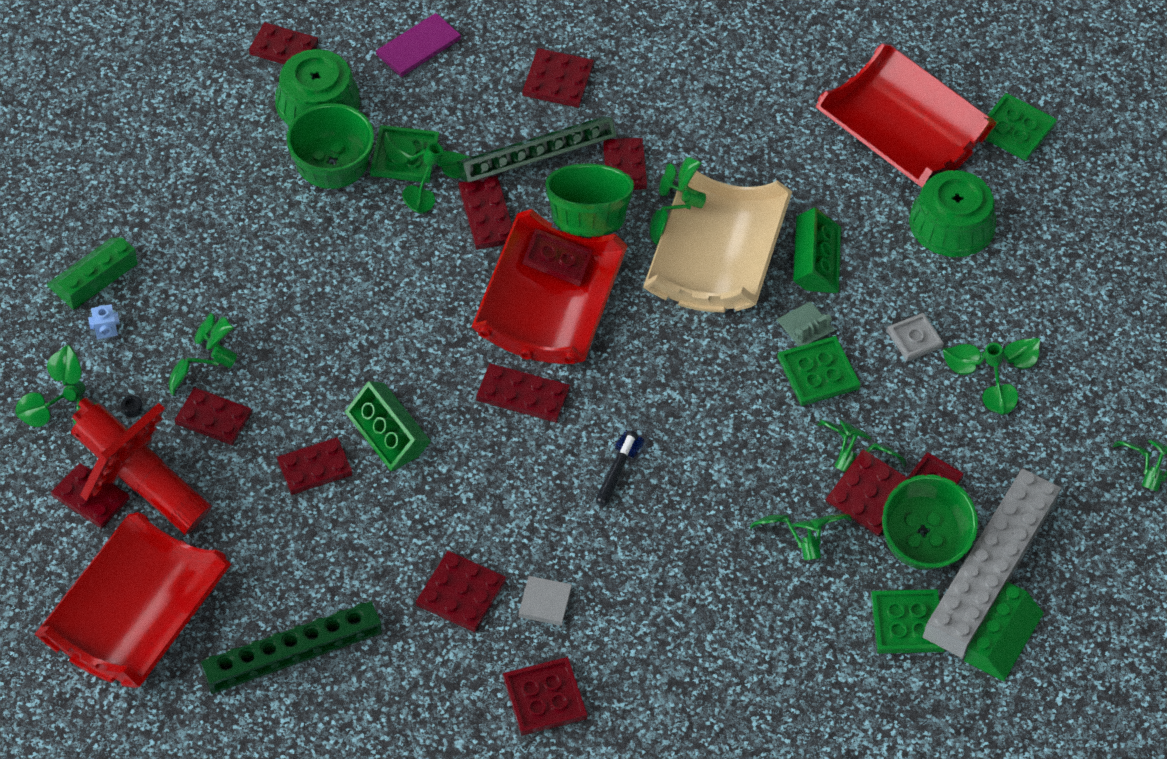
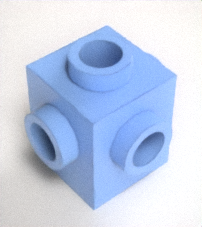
M112 304L91 308L92 317H88L90 329H95L97 339L118 336L116 325L120 324L118 312H113Z

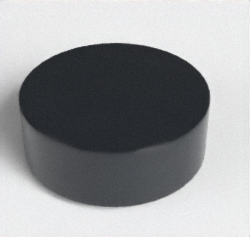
M134 395L125 397L121 402L123 414L128 417L140 415L143 411L142 400Z

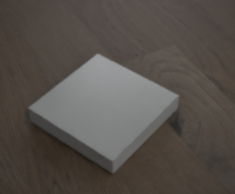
M924 313L887 327L889 336L906 361L943 348V341Z
M528 576L519 610V617L562 626L572 584Z

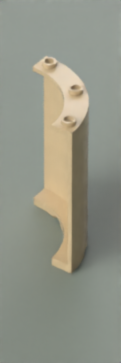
M696 171L688 186L706 194L705 204L701 209L691 206L690 210L686 208L670 210L643 288L664 300L670 298L678 301L679 306L699 311L725 312L726 309L734 308L735 311L750 308L757 304L792 191L778 180L763 186L741 187L718 182ZM677 190L672 206L685 205L682 201V192Z

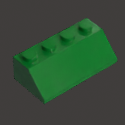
M816 207L796 216L793 281L806 291L839 292L841 226Z
M122 237L110 238L48 282L47 286L74 310L138 264L135 248Z
M368 381L344 411L390 471H394L418 458L431 442L383 382Z
M1006 582L967 648L964 658L966 663L1003 682L1005 681L1044 614L1027 591Z

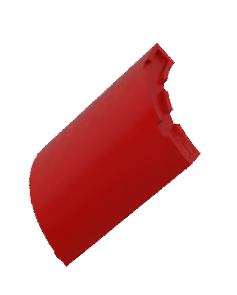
M884 43L876 48L873 57L854 77L849 78L845 84L836 89L823 92L819 96L818 104L816 105L818 110L920 187H923L931 177L938 173L957 170L974 153L972 151L974 146L978 142L982 144L997 123L891 44Z
M533 209L517 213L471 327L480 337L526 360L532 359L555 364L584 362L628 246L616 234L592 236L590 239L564 231L561 232L551 227L552 223L541 217ZM535 228L593 250L580 286L522 264Z
M142 513L128 514L34 635L56 653L61 650L71 657L69 662L102 680L110 683L117 680L124 687H140L231 566V563L226 559V555L219 550L196 548L182 540L169 536L150 523L149 519Z

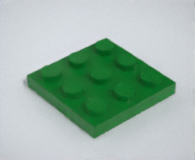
M1005 93L988 114L997 123L985 140L1027 161L1056 125L1057 119Z
M380 125L370 176L421 182L428 166L424 163L423 155L414 161L408 159L406 164L393 162L384 151L383 140L385 133L388 132L410 140L415 145L417 154L423 148L427 149L430 143H438L439 132ZM433 166L429 171L426 183H430Z
M836 336L778 352L777 358L801 406L860 389L861 384Z
M938 589L871 591L877 654L945 651V649L922 638L927 622L939 604Z

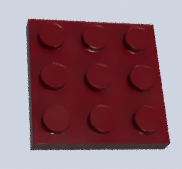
M537 48L522 96L579 108L594 66V60Z
M863 449L825 501L841 513L850 514L853 521L877 537H880L883 533L882 516L885 503L888 501L887 498L900 483L909 478Z
M447 551L417 598L416 606L475 633L506 583V576Z
M568 657L503 673L504 684L521 736L587 719V712Z

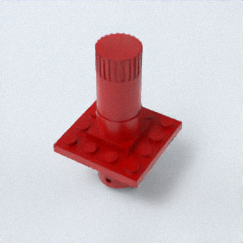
M87 397L83 398L78 404L81 408L72 417L77 423L72 428L71 434L89 449L98 460L80 495L86 501L91 496L97 497L103 491V486L106 483L113 484L118 478H121L184 535L194 530L210 512L212 505L148 447L152 441V436L157 431L156 427L163 420L161 416L165 408L158 403L128 429L100 403L94 404Z

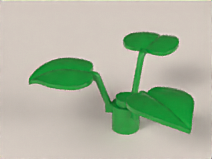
M388 132L385 133L383 140L384 151L393 162L406 164L408 159L414 161L423 155L424 163L428 165L420 187L410 185L402 193L404 203L411 210L419 214L429 212L435 203L433 192L423 189L431 167L438 164L439 167H442L445 175L458 179L461 178L457 161L469 158V156L443 151V147L435 142L430 143L427 149L423 148L422 151L416 154V147L410 140Z
M687 157L679 170L678 186L673 184L677 175L676 167L673 164H667L665 173L660 180L659 194L666 196L670 188L683 193L682 201L685 205L663 206L661 210L655 211L650 222L649 233L656 245L659 243L667 222V210L683 208L690 210L691 206L701 209L704 206L706 194L688 186L702 162Z
M210 312L199 326L194 341L199 345L206 339L208 341L206 349L211 350L215 347L211 353L213 360L190 357L185 360L182 358L172 370L169 378V390L173 396H175L176 388L186 376L190 362L213 364L216 367L218 364L227 368L232 367L237 354L218 344L225 335L234 329L227 318L221 317L215 324V315Z
M1040 339L1018 340L1007 345L1005 349H1002L998 343H990L986 346L985 352H982V357L979 349L971 344L943 348V355L950 369L961 375L974 373L976 365H981L984 359H986L987 364L994 367L997 387L987 388L983 393L982 400L986 408L1003 415L1014 410L1018 402V393L1011 384L1000 386L998 365L1002 363L1004 358L1007 363L1013 362V365L1019 369H1027L1034 366L1039 358Z
M69 344L53 354L47 363V370L50 376L56 381H62L63 385L67 386L61 395L45 403L44 396L41 393L31 392L24 395L18 401L15 413L26 424L33 427L44 426L51 417L50 410L47 407L62 398L72 402L77 400V411L81 408L78 404L83 399L82 395L85 393L86 387L80 381L82 369L79 359Z
M820 420L817 426L825 425L839 432L843 437L840 456L834 467L846 472L857 456V453L851 451L857 436L870 440L872 438L863 430L855 428L852 424L840 420L842 427L826 420ZM848 437L852 438V440L847 449L846 444ZM874 443L866 450L869 453L872 450L884 451L896 456L904 467L907 464L900 454L887 446Z
M1148 440V443L1154 445L1161 452L1156 466H1151L1149 470L1150 455L1152 456L1150 451L1130 442H1115L1113 447L1127 446L1145 456V470L1143 472L1145 477L1141 486L1158 492L1161 482H1165L1167 477V471L1162 475L1163 470L1159 469L1164 455L1167 454V445H1163L1158 441Z
M776 514L753 522L750 525V530L757 524L785 522L796 539L798 548H802L804 560H812L821 557L819 544H821V527L841 519L851 521L852 517L850 514H834L792 524L788 515ZM794 527L807 528L808 536L802 538L803 542H801ZM811 530H814V531L817 532L816 537H815V535L812 536V531H811Z

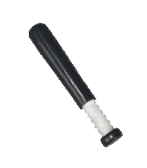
M632 430L626 432L625 443L617 454L595 500L599 506L604 507L609 503L628 459L627 455L633 442L638 439V434Z

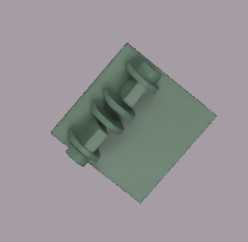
M811 301L777 319L798 346L815 342L835 331L830 325L832 321L829 314H821Z

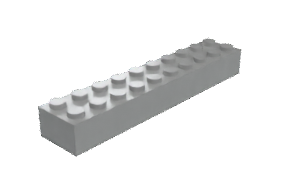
M1023 468L1020 470L927 622L922 638L963 659L969 644L1006 582H1009L1056 503L1061 487Z

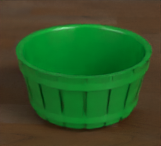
M322 49L302 51L292 56L284 64L280 72L279 84L275 94V107L280 118L289 126L301 112L320 104L337 103L359 109L360 94L358 86L352 76L349 65L336 53L334 54L331 51ZM318 72L321 78H315L313 80L311 74H316Z
M325 103L306 109V111L301 112L291 122L286 136L289 153L295 161L300 175L310 184L324 189H338L356 182L366 171L369 156L373 149L374 131L368 118L357 109L343 104ZM330 157L338 159L335 165L327 163Z
M591 163L574 164L555 170L547 177L545 183L546 194L551 208V217L555 225L564 232L584 237L603 236L619 230L626 220V213L634 188L633 180L623 171L611 166Z
M950 170L938 173L924 184L919 196L912 205L909 215L911 231L921 245L943 256L965 257L978 253L989 245L995 235L996 214L993 194L982 179L969 172ZM955 195H959L963 200H960V203H956V200H952Z
M918 475L903 481L890 493L883 510L882 527L890 551L902 563L916 569L942 568L956 562L968 552L977 535L978 518L971 498L955 482L944 477L941 478V476ZM921 525H925V529L930 531L926 533V537H922L920 533H917Z

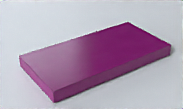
M435 13L377 49L376 55L402 77L459 41L461 35Z

